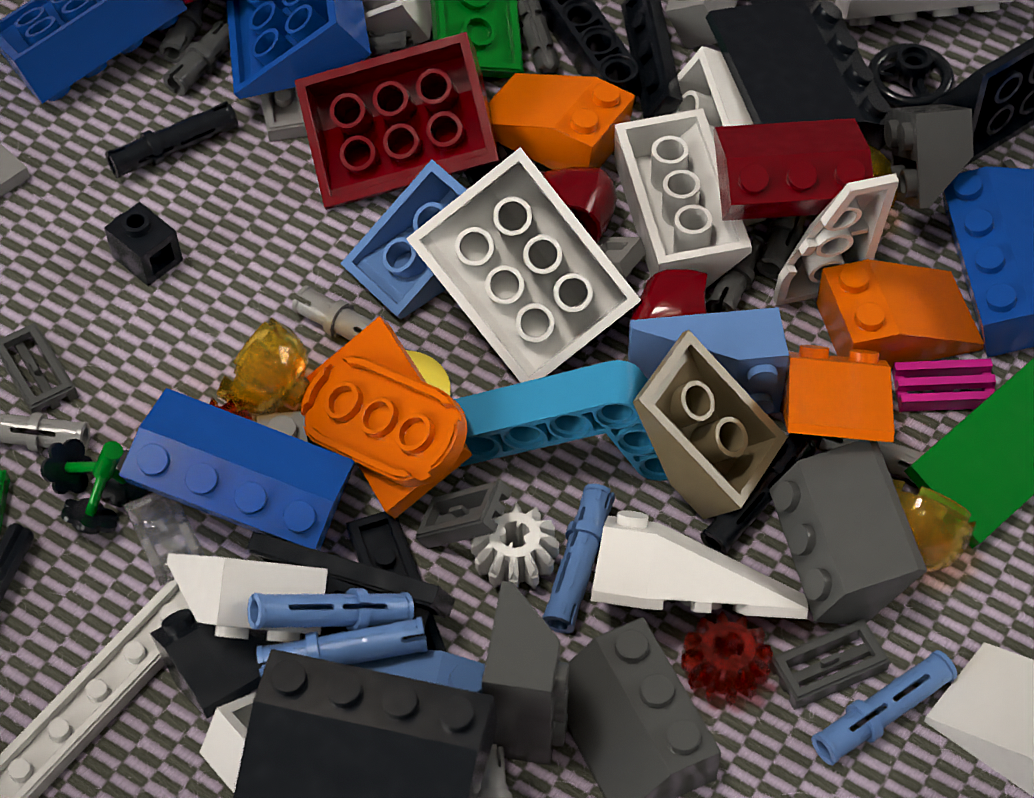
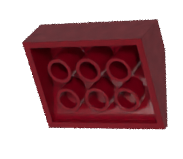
M467 32L294 80L323 205L326 210L407 188L431 159L450 175L500 162L476 49Z

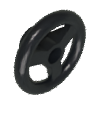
M901 43L888 46L879 51L868 65L873 72V80L882 97L888 104L898 108L932 105L937 99L949 93L954 85V72L949 62L937 51L920 44ZM896 58V62L884 65L887 61ZM934 65L940 73L941 83L934 92L929 93L924 85L926 74ZM881 79L898 81L902 86L909 88L914 97L901 95L890 90Z

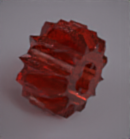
M722 611L717 616L716 624L702 617L697 623L696 632H688L684 638L683 648L685 652L681 655V668L684 672L689 673L688 684L691 690L706 687L705 698L708 703L715 699L717 694L725 695V700L731 707L736 702L737 692L752 700L757 693L758 685H765L769 680L771 669L768 664L772 661L773 650L771 645L764 644L765 633L763 632V627L747 630L748 620L745 615L737 619L736 623L728 621V617Z

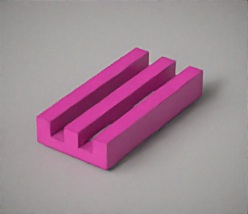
M991 358L894 362L892 375L899 412L975 409L996 391L995 374H991L993 367ZM982 388V391L953 392L954 389ZM934 390V393H907V391Z

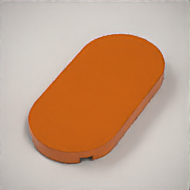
M357 355L341 358L345 362L338 363L335 366L327 365L311 380L301 402V415L305 417L306 427H303L306 435L320 447L355 461L356 465L392 482L406 487H419L432 483L452 468L464 448L467 437V421L464 411L451 396L437 387Z

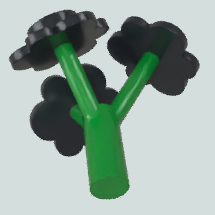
M68 439L64 444L53 443L48 449L49 458L42 462L40 472L44 480L52 482V489L56 494H66L68 491L75 494L84 492L88 487L89 479L87 473L93 472V476L96 479L90 498H82L80 501L74 499H67L60 515L64 521L85 534H97L100 531L112 533L117 527V522L115 521L117 514L111 509L104 508L102 503H100L101 498L110 499L111 503L118 508L125 507L129 500L139 502L146 498L148 490L132 485L119 476L129 450L123 451V447L118 442L109 441L104 444L97 461H92L89 456H85V446L79 439Z

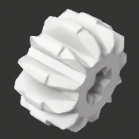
M515 502L510 513L503 512L502 516L492 518L498 524L495 533L475 537L471 540V553L475 557V568L479 575L489 574V583L493 589L500 585L502 581L513 582L517 588L520 582L525 581L535 589L539 584V575L551 576L554 570V560L559 555V542L555 538V527L552 521H541V513L537 507L526 514L521 513V508Z

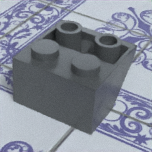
M936 104L890 109V120H886L884 125V137L888 148H891L892 166L887 167L886 175L896 173L899 180L894 200L919 209L929 208L973 158L971 108Z

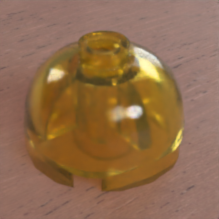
M271 317L269 324L264 322L254 332L232 362L236 365L234 380L232 381L224 376L216 394L218 399L248 416L257 417L276 413L286 403L294 408L303 398L309 385L303 379L309 363L307 350L301 339L290 328L274 317Z
M892 480L927 568L926 572H935L949 567L962 556L977 526L976 521L968 523L971 513L952 499L922 486L917 495L903 492L902 488L905 482Z

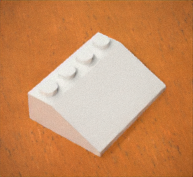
M521 147L406 238L520 383L546 377L642 301Z

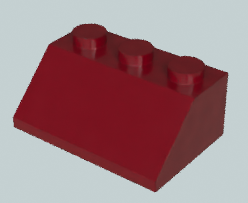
M855 118L720 126L713 129L722 221L819 215L847 183L874 178L871 150Z

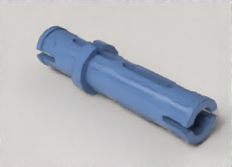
M588 484L584 487L577 515L574 521L568 524L565 532V537L568 540L566 549L560 562L549 602L542 616V619L555 632L571 633L575 629L579 608L585 595L595 557L600 549L603 527L615 500V493H610L611 489L600 484Z
M350 588L346 594L254 593L250 596L247 606L248 622L252 629L346 627L349 631L368 628V626H381L413 620L414 603L408 592L368 594L364 588Z
M421 616L413 620L320 637L316 631L306 633V639L268 646L260 645L256 649L258 663L267 662L271 649L350 665L417 652L425 653L428 652L426 635L403 638L424 634L425 629ZM262 664V668H259L261 677L266 664Z
M935 650L928 658L895 678L891 683L865 701L855 700L847 706L845 715L811 737L817 754L827 764L834 765L841 757L854 750L863 742H875L882 737L884 733L883 728L910 709L916 707L939 688L956 679L957 670L955 665L945 653ZM913 684H919L917 688L895 702L893 698ZM873 712L877 713L875 717L853 732L850 731V728Z

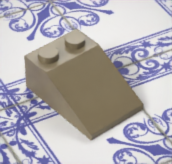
M690 330L684 331L633 400L636 411L670 485L703 520L741 509L788 438Z

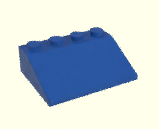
M30 0L0 19V53L31 93L43 104L47 100L55 101L65 96L71 89L70 85L84 76L92 77L103 71L107 66V61L119 53L126 54L137 49L143 43L142 38L154 30H164L172 26L178 20V15L187 10V7L182 0Z
M226 0L234 95L239 99L296 87L294 80L361 62L371 55L362 0Z
M986 166L961 172L942 194L946 217L979 331L984 342L987 358L1034 347V169Z

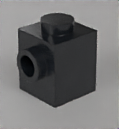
M141 202L125 213L118 215L110 224L104 227L112 257L147 286H150L183 261L176 230Z

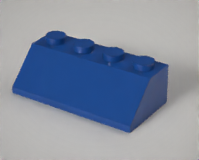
M166 388L139 426L119 476L132 485L251 531L320 551L355 461Z

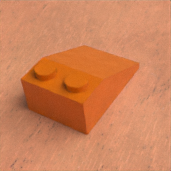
M515 73L488 102L496 142L514 151L521 147L530 159L552 170L570 167L600 168L614 151V124L630 122L635 95L598 77Z
M870 259L822 268L816 304L837 356L849 357V350L851 349L879 352V360L887 361L892 369L894 362L931 361L983 350L984 342L951 271Z
M800 345L799 353L788 352L789 359L782 401V413L788 433L894 442L891 367L887 361L879 360V352L851 349L849 350V357L830 356L828 347L816 345Z

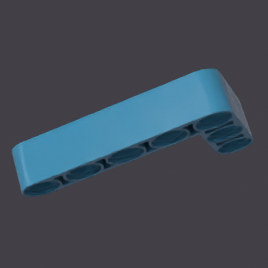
M607 361L454 399L464 411L467 421L465 443L473 454L459 467L606 433L641 476L655 481L668 480L633 404V400L648 379L640 368L628 361Z

